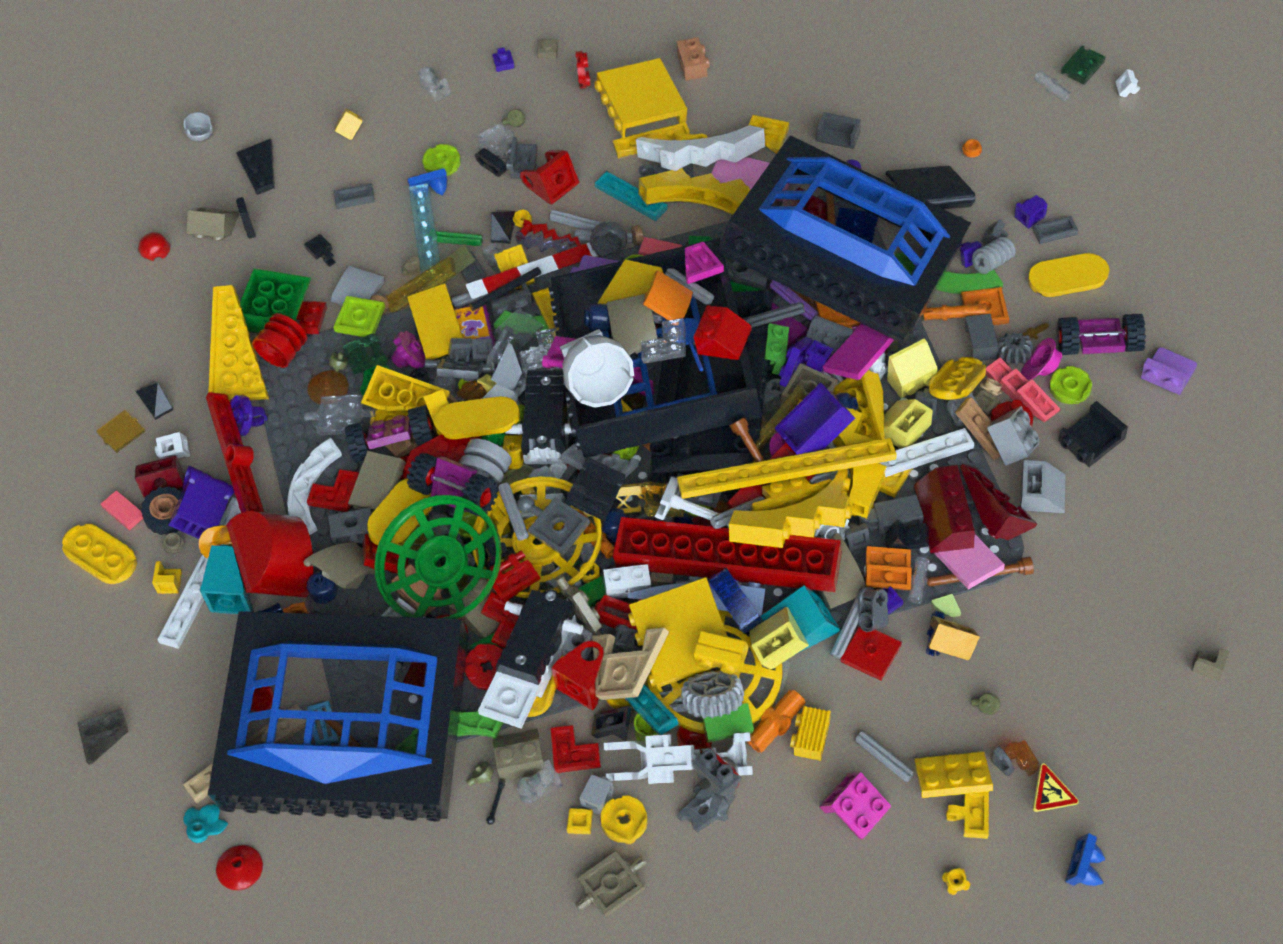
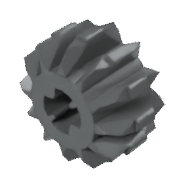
M1013 331L1011 335L1005 333L1004 337L999 338L998 356L1003 361H1006L1007 365L1014 363L1017 366L1019 362L1025 364V361L1031 358L1033 344L1029 336H1024L1022 332L1015 334Z

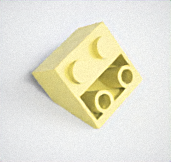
M916 399L898 400L884 414V439L891 438L892 443L900 449L913 445L931 426L933 410Z
M785 607L749 631L751 646L760 663L771 670L809 646L788 607Z

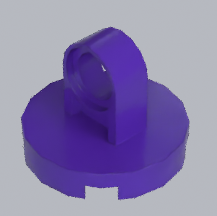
M235 395L231 399L230 405L241 437L247 435L251 426H261L264 424V420L267 421L264 408L252 406L249 397L246 395Z

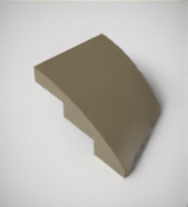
M645 294L607 302L613 340L621 343L629 355L634 352L638 354L645 347L651 346L658 341L652 310L643 305Z
M839 533L832 536V539L841 540L842 549L836 592L821 591L827 609L858 597L860 589L866 587L861 571Z
M355 542L330 546L314 553L303 562L308 567L316 566L321 569L322 576L332 580L344 589H358L366 574H375V569L363 565V549Z

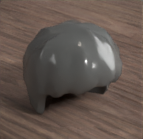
M601 222L595 226L590 236L592 250L603 258L609 254H616L622 251L627 244V233L617 222Z

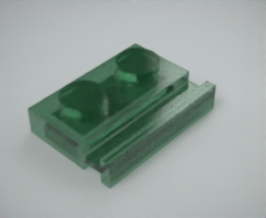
M1082 45L1061 68V74H1068L1069 78L1085 85L1104 64L1106 57L1091 49L1086 50Z

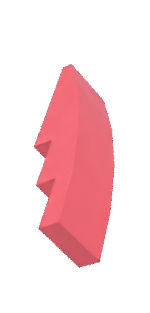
M1001 358L986 367V375L998 381L1002 385L1001 390L1012 400L1022 401L1023 405L1028 407L1032 414L1044 423L1060 412L1061 409L1033 380L1028 381L1017 369L1012 370Z

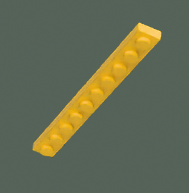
M891 438L679 476L677 477V484L681 497L684 499L896 460L897 453Z

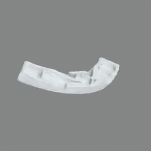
M331 438L316 447L306 461L301 463L294 474L288 492V514L300 517L304 521L309 535L318 531L311 518L310 506L307 504L312 485L316 483L322 472L332 462L342 456L341 451Z

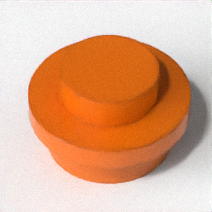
M969 139L963 145L962 151L967 157H977L982 152V146L978 140Z

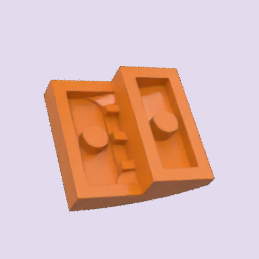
M657 270L653 275L650 288L645 293L643 305L675 325L680 326L689 307L693 292Z
M866 547V587L889 588L891 586L893 589L911 590V550Z

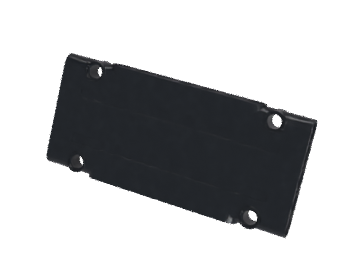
M769 291L733 292L738 315L742 319L772 310L773 295ZM689 304L684 318L694 319L691 304ZM769 323L752 327L745 343L762 415L769 360L765 359ZM669 335L666 336L655 405L710 393L702 355L698 354L703 367V371H700L689 344L678 345L670 339ZM762 417L747 420L749 424L747 426L749 428L748 433L755 445L756 441L760 439ZM726 425L678 436V438L652 442L650 444L652 456L648 479L655 484H668L671 476L677 478L678 473L684 476L753 463L754 459L741 436H737L736 433H733L730 426Z

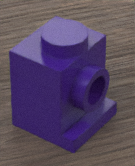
M1035 195L1031 199L1025 200L1023 204H1016L1014 217L1029 229L1046 217L1048 204L1043 198Z
M814 340L806 352L807 355L804 359L806 366L823 373V365L830 359L833 349Z

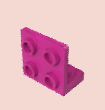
M861 772L848 773L819 807L824 813H836L859 839H863L890 809L891 805Z

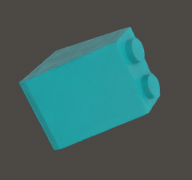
M225 544L219 546L211 545L200 588L209 611L227 614H238L239 611L253 612L250 596L246 592L233 547Z
M802 586L761 616L762 620L765 621L785 607H788L809 644L803 650L841 631L819 594L806 586Z

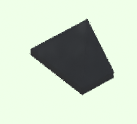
M496 210L492 212L491 243L511 244L515 224L513 217L516 211Z
M153 381L136 391L155 420L173 410L158 382Z

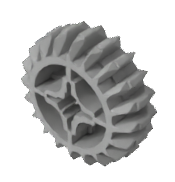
M712 670L708 673L704 671L703 674H695V677L688 678V681L683 683L681 688L684 709L689 714H694L695 717L702 716L703 719L706 717H712L713 719L715 716L722 717L724 714L730 715L731 711H737L738 707L742 706V701L744 700V688L741 679H738L737 675L726 674L721 670L719 672Z

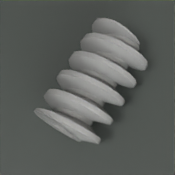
M999 237L991 243L982 246L973 253V266L979 273L987 274L989 271L1003 265L1015 256L1016 252L1013 242L1007 237Z

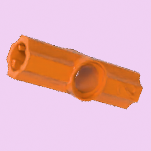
M789 690L775 707L770 706L761 716L760 724L750 734L751 741H747L752 749L762 753L777 735H784L791 725V719L806 704L805 699L797 691Z

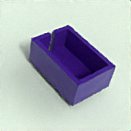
M820 382L775 427V430L792 450L799 455L824 450L855 417Z

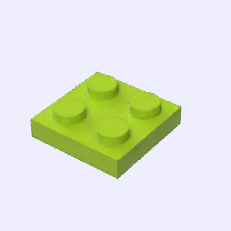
M346 296L334 324V331L373 339L385 310V303Z

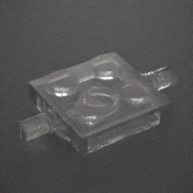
M362 395L321 397V403L317 412H305L304 418L305 421L317 420V433L319 436L345 435V426L359 423L363 417H375L376 413L374 408L363 409V404H361Z

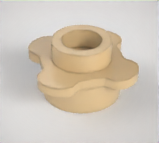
M987 378L984 384H980L985 391L993 396L1002 394V390H1000L1002 385L994 379Z

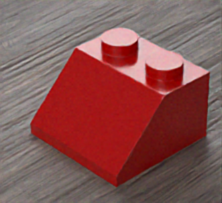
M707 305L694 334L697 353L699 355L739 360L752 327L729 308Z

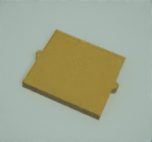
M124 410L96 432L104 440V444L109 445L117 453L146 431L136 418H133Z

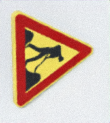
M1041 764L1033 810L1040 812L1078 804V799L1046 764Z

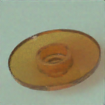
M332 370L323 371L310 380L307 389L308 395L317 404L332 405L341 401L346 396L349 384L342 373Z

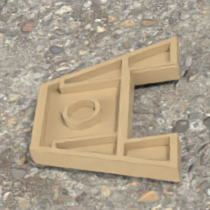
M665 628L646 630L642 651L612 654L615 641L614 636L611 634L592 636L593 641L598 642L604 650V658L595 682L596 697L601 700L638 697L669 631ZM593 647V656L595 660L599 655V651Z

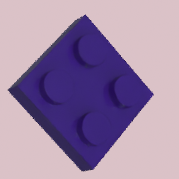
M804 337L789 348L786 354V358H788L787 364L783 365L779 373L781 377L780 385L786 387L799 364L804 365L806 352L813 342L812 339Z

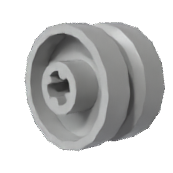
M471 439L464 450L465 455L460 458L458 463L476 469V475L480 474L495 480L497 483L496 487L498 488L504 479L503 473L508 471L512 459L503 448L483 439Z

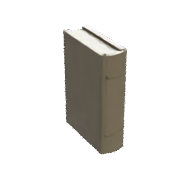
M367 451L348 504L352 505L353 509L371 507L373 513L399 483L406 462L401 458Z

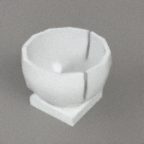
M598 329L560 347L564 357L562 367L565 386L580 403L592 407L611 405L627 393L633 381L632 376H634L633 361L621 343L603 336L602 332Z

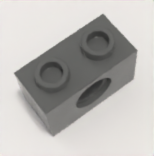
M371 507L329 515V528L333 545L349 542L363 543L365 534H368L367 523L372 514Z

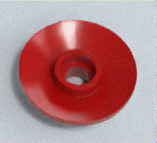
M239 845L228 849L221 855L216 865V875L219 882L230 890L249 888L257 882L263 871V861L260 854L254 848L246 845ZM237 862H241L239 867H234Z

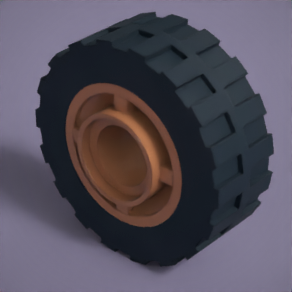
M160 487L155 491H151L145 497L141 504V513L146 526L153 533L167 535L179 531L168 526L182 491H178L174 487Z

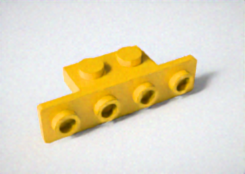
M805 477L772 482L769 485L762 486V494L767 499L752 503V511L778 509L803 502L826 488L832 480L828 479L812 485Z

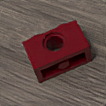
M177 455L136 466L135 480L143 497H146L151 491H155L160 487H174L177 490L183 487L185 474Z

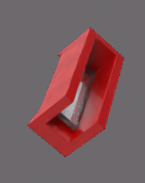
M604 595L601 601L596 603L594 609L600 616L598 619L599 623L614 629L617 625H625L637 630L636 626L632 627L628 614L631 613L629 603Z

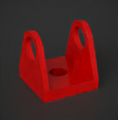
M564 150L547 151L545 153L546 164L538 170H523L520 173L521 180L525 186L551 205L580 183L570 156ZM557 174H560L559 179L555 181ZM526 176L532 181L533 185L529 183Z
M583 642L557 660L551 668L556 689L592 711L599 702V698L596 697L595 682L604 658V650L598 642ZM594 647L599 651V655L595 660L586 661L581 656L582 651L585 648Z

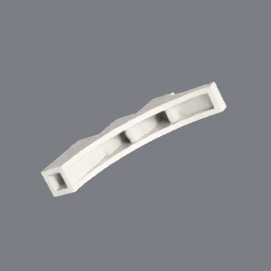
M748 125L727 134L693 140H659L639 137L636 139L637 155L639 158L661 163L662 168L677 171L690 163L706 167L719 159L736 163L765 147L764 128Z

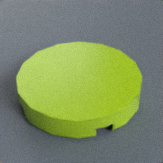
M438 144L435 148H429L424 153L422 162L427 173L445 168L446 174L449 176L460 167L461 158L454 146Z
M1067 366L1064 369H1057L1052 374L1049 388L1053 397L1061 403L1078 404L1090 396L1092 381L1088 373L1081 368Z

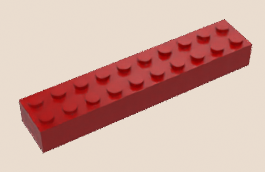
M621 517L613 552L616 568L648 564L649 572L706 577L719 580L728 579L791 588L806 586L811 590L836 592L842 555L841 540L790 535L789 539H785L783 548L730 542L729 528L714 529L712 526Z

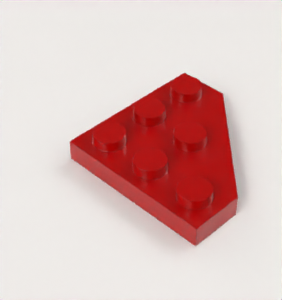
M441 434L411 450L404 471L410 474L408 469L412 467L411 462L415 461V457L421 453H427L437 458L443 456L459 462L460 458L465 455L464 450L471 439H481L482 436L448 439Z

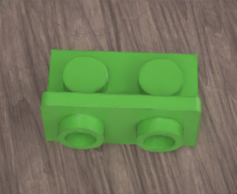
M769 323L765 359L769 360V364L772 365V373L779 375L781 368L786 362L789 327Z

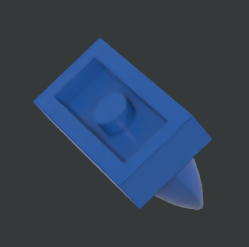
M445 168L407 178L410 192H413L417 200L423 204H426L428 200L430 186L440 195H443L447 188Z
M1088 833L1077 839L1066 876V883L1072 886L1078 883L1090 886L1104 883L1098 872L1090 866V862L1099 863L1105 860L1102 850L1095 844L1096 836Z

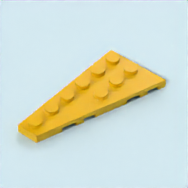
M233 285L213 287L208 393L226 394L230 402L235 395H246L250 401L269 399L236 289Z

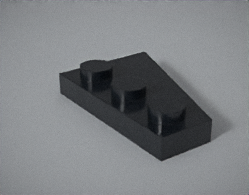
M271 139L236 152L257 195L275 188L273 143Z

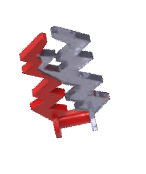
M526 219L521 230L516 232L515 235L517 243L524 245L526 250L538 245L540 252L553 247L556 253L568 250L567 244L561 246L566 241L569 247L574 244L576 246L581 245L578 237L571 238L570 233L558 237L555 229L548 230L547 224L532 225ZM532 230L533 235L542 231L544 239L552 236V240L544 243L541 236L532 239V235L528 237L526 235L528 232L531 233Z

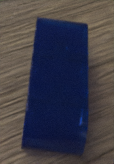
M724 568L708 579V582L744 634L763 622L727 568Z

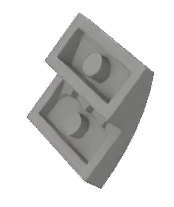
M349 266L340 278L332 294L331 302L343 305L346 296L370 300L371 296L375 295L385 283L384 277Z

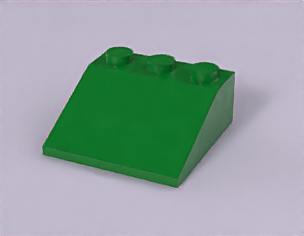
M253 268L240 301L248 331L259 333L260 330L264 329L270 317L276 313L283 314L296 321L311 278Z

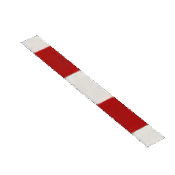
M589 242L466 284L471 298L474 299L498 289L536 267H539L541 270V274L538 275L541 276L581 262L582 257L585 255L593 257L598 255L592 250Z

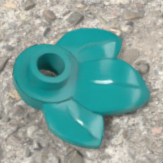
M207 804L200 810L190 807L185 812L183 821L187 826V837L191 841L201 843L208 838V835H218L226 829L228 822L219 819L220 809L216 804Z

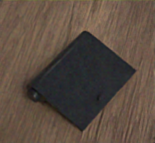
M951 166L886 171L887 177L895 186L942 209L971 207L976 199L975 192L972 191Z

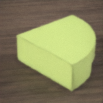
M953 594L931 601V605L936 611H940L950 617L961 616V611Z

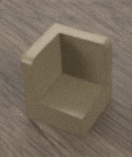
M1221 648L1218 657L1200 651L1193 672L1219 681L1230 651Z

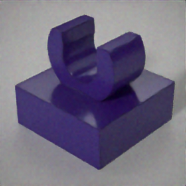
M502 47L497 49L498 53L492 54L497 72L515 68L510 50L505 51V48Z
M968 241L961 244V261L965 268L973 265V253L982 247L979 241L973 243Z
M891 586L883 589L888 595V615L903 605V600Z

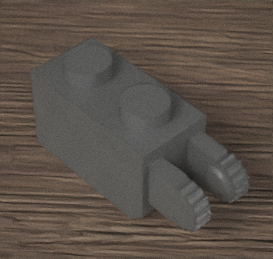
M904 495L897 499L881 500L878 503H874L867 519L859 516V525L865 523L868 530L878 529L881 535L886 536V532L896 520H900L904 527L923 524V513L916 495Z

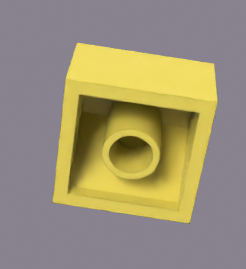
M925 338L889 356L887 381L900 398L912 395L924 386H929V381L937 373L936 363Z

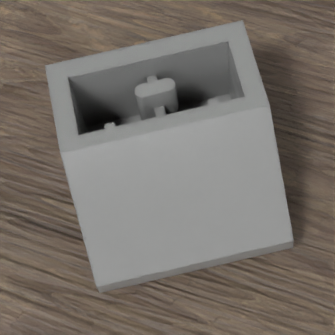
M1022 406L992 421L987 427L1005 466L1029 457L1039 445V436L1032 429L1029 415L1023 410Z
M1024 460L1021 473L1020 506L1025 511L1065 513L1066 475L1046 461Z

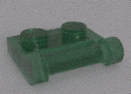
M376 334L367 335L342 346L354 375L374 366L382 367L388 363V358L382 352L379 345L380 341ZM365 347H372L375 355L369 357Z

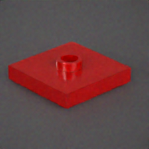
M859 627L841 657V662L882 681L900 650L902 642L877 630L865 632Z

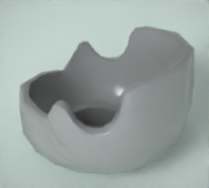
M193 112L185 117L183 125L184 132L188 138L193 141H204L212 134V124L208 115L202 112Z

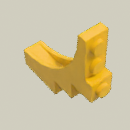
M682 168L677 171L670 170L639 178V195L646 205L673 201L693 202L709 205L733 215L750 192L749 186L741 178L724 183L716 180L712 173L690 178Z
M847 408L855 419L832 441L836 447L875 441V439L869 438L866 435L857 434L861 427L863 413ZM874 463L848 468L851 478L849 505H852V514L868 518L884 481L887 466Z
M848 469L838 470L835 478L826 488L803 502L772 510H734L729 522L730 542L783 548L785 539H789L790 535L814 537L816 529H820L821 524L845 527L847 518L851 519L852 505H849V496H847V491L850 492L851 478H848Z

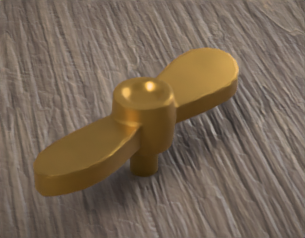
M1044 323L1035 329L1030 327L1023 335L1037 340L1039 338L1037 334L1046 330L1049 324Z

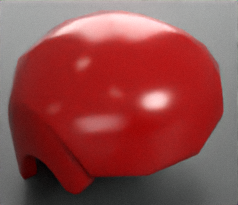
M151 232L140 239L138 251L143 258L154 261L156 257L165 258L168 255L170 243L162 234Z
M682 726L679 727L676 734L678 746L694 745V750L700 749L701 754L702 749L711 748L712 742L707 743L705 734L690 731Z

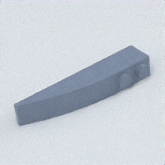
M728 579L725 580V583L708 582L718 610L762 616L765 589L761 588V584L748 582L747 586H741L739 581ZM688 583L651 587L628 593V598L644 600Z

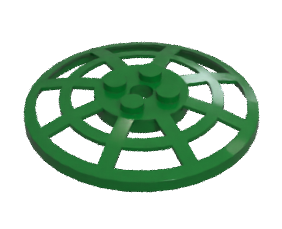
M436 495L411 504L401 511L386 528L376 551L375 579L382 597L394 611L403 617L423 618L429 606L443 607L453 603L457 613L443 617L444 619H458L466 615L484 600L498 576L502 549L497 528L482 508L462 497ZM437 505H456L453 518H438L428 522L423 512L424 509ZM464 508H468L478 514L487 523L489 528L479 535L472 526L462 521ZM415 515L420 527L408 537L403 546L391 543L399 528ZM441 525H451L448 536H435L432 528ZM460 528L467 531L474 539L465 546L456 540ZM424 533L428 541L421 546L419 551L410 549L416 539ZM492 536L496 545V559L493 571L484 569L485 549L483 545ZM476 548H478L479 554L477 568L468 566L467 556ZM387 551L399 555L397 567L399 581L387 585L384 567ZM445 557V564L442 567H437V561ZM406 558L415 560L416 573L406 577L405 572ZM463 575L474 576L470 584L460 592L457 582ZM479 579H489L480 595L470 605L465 607L463 598L474 589ZM422 580L429 587L423 598L416 594L410 585ZM403 588L409 597L420 603L415 614L413 615L400 607L390 593ZM449 588L451 598L433 600L437 589Z

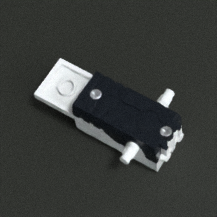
M530 347L522 424L518 423V425L511 426L512 429L505 432V434H522L521 448L524 463L527 465L567 464L561 461L562 454L568 449L569 434L572 433L568 408L571 404H567L565 392L568 389H565L562 369L553 366L551 368L542 366L543 356L547 355L550 347Z
M543 589L540 591L531 590L524 605L506 602L505 611H510V613L516 614L519 618L496 664L497 672L478 709L479 715L522 729L536 696L541 698L553 674L551 668L561 657V648L568 633L575 632L581 635L583 625L576 623L573 604L565 596L558 597L557 592L551 589L547 591Z

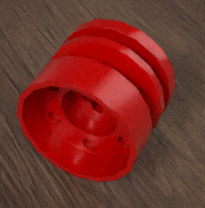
M276 313L270 317L264 329L260 330L253 339L252 345L264 360L274 366L285 368L295 358L296 352L300 351L301 347L307 342L308 337L304 329L296 321L288 316Z

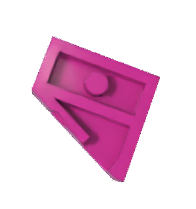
M704 242L685 248L687 284L724 272V265Z

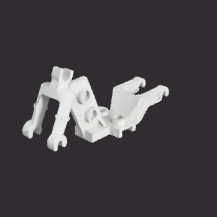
M735 733L731 747L726 752H718L716 754L720 757H727L733 762L736 773L739 775H753L752 766H747L745 741H751L750 733ZM671 735L645 736L646 743L645 741L603 743L604 750L639 749L641 753L642 766L640 771L605 774V777L610 781L645 779L648 776V784L674 782L673 770L695 769L692 762L701 755L700 749L694 750V745L672 746Z

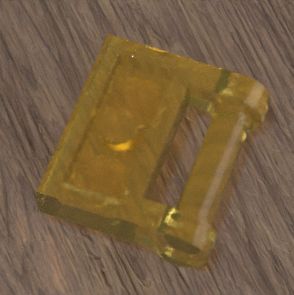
M644 482L641 485V492L645 497L646 503L644 510L647 516L656 515L668 484ZM653 493L658 494L659 503L654 502ZM670 507L666 516L683 517L685 510Z

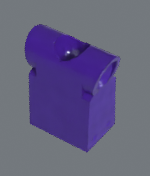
M189 465L184 476L183 491L168 526L199 539L206 529L219 526L228 500L234 493L233 485L215 479L209 474Z

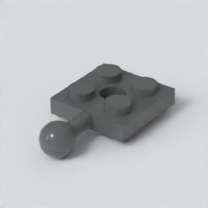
M528 495L521 496L517 502V507L521 512H531L538 517L528 529L529 534L562 556L565 555L590 524L587 517L556 497L544 511L537 507L533 498ZM556 523H565L563 529L559 531L554 530Z

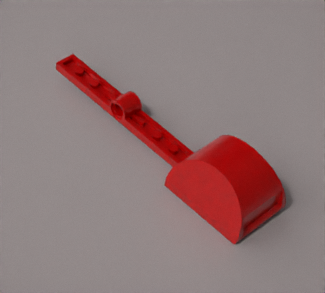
M209 392L205 398L241 513L230 519L226 526L246 592L306 598L309 595L307 580L313 574V566L308 567L303 564L306 558L313 555L308 529L304 521L298 516L264 513L250 468L254 457L253 449L251 446H245L242 443L228 395Z

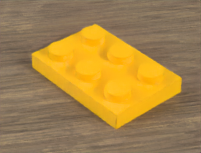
M985 752L914 758L922 798L993 791V783Z

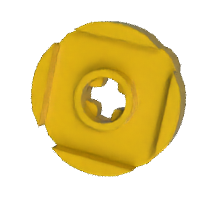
M622 796V798L616 800L611 799L601 811L602 830L608 838L615 842L632 844L643 835L647 828L648 818L645 807L641 801L634 797ZM628 815L629 822L620 823L618 818Z

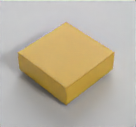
M569 808L567 833L591 834L593 809Z

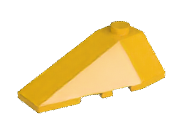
M377 365L361 404L380 411H409V409L426 405L423 397L440 391L443 388ZM443 389L445 396L448 399L450 391Z
M868 370L860 380L846 378L836 385L832 393L834 395L843 392L849 393L858 402V409L856 410L863 413L861 427L857 434L866 435L869 438L875 439V441L884 439V401L879 375Z

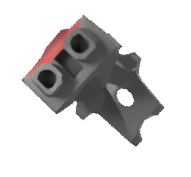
M710 747L692 762L698 772V777L702 779L701 786L698 785L693 789V792L696 794L695 798L677 816L680 821H690L697 833L716 820L725 822L728 819L727 812L735 798L734 792L741 780V776L736 773V770ZM707 807L708 811L705 814H699L701 808Z

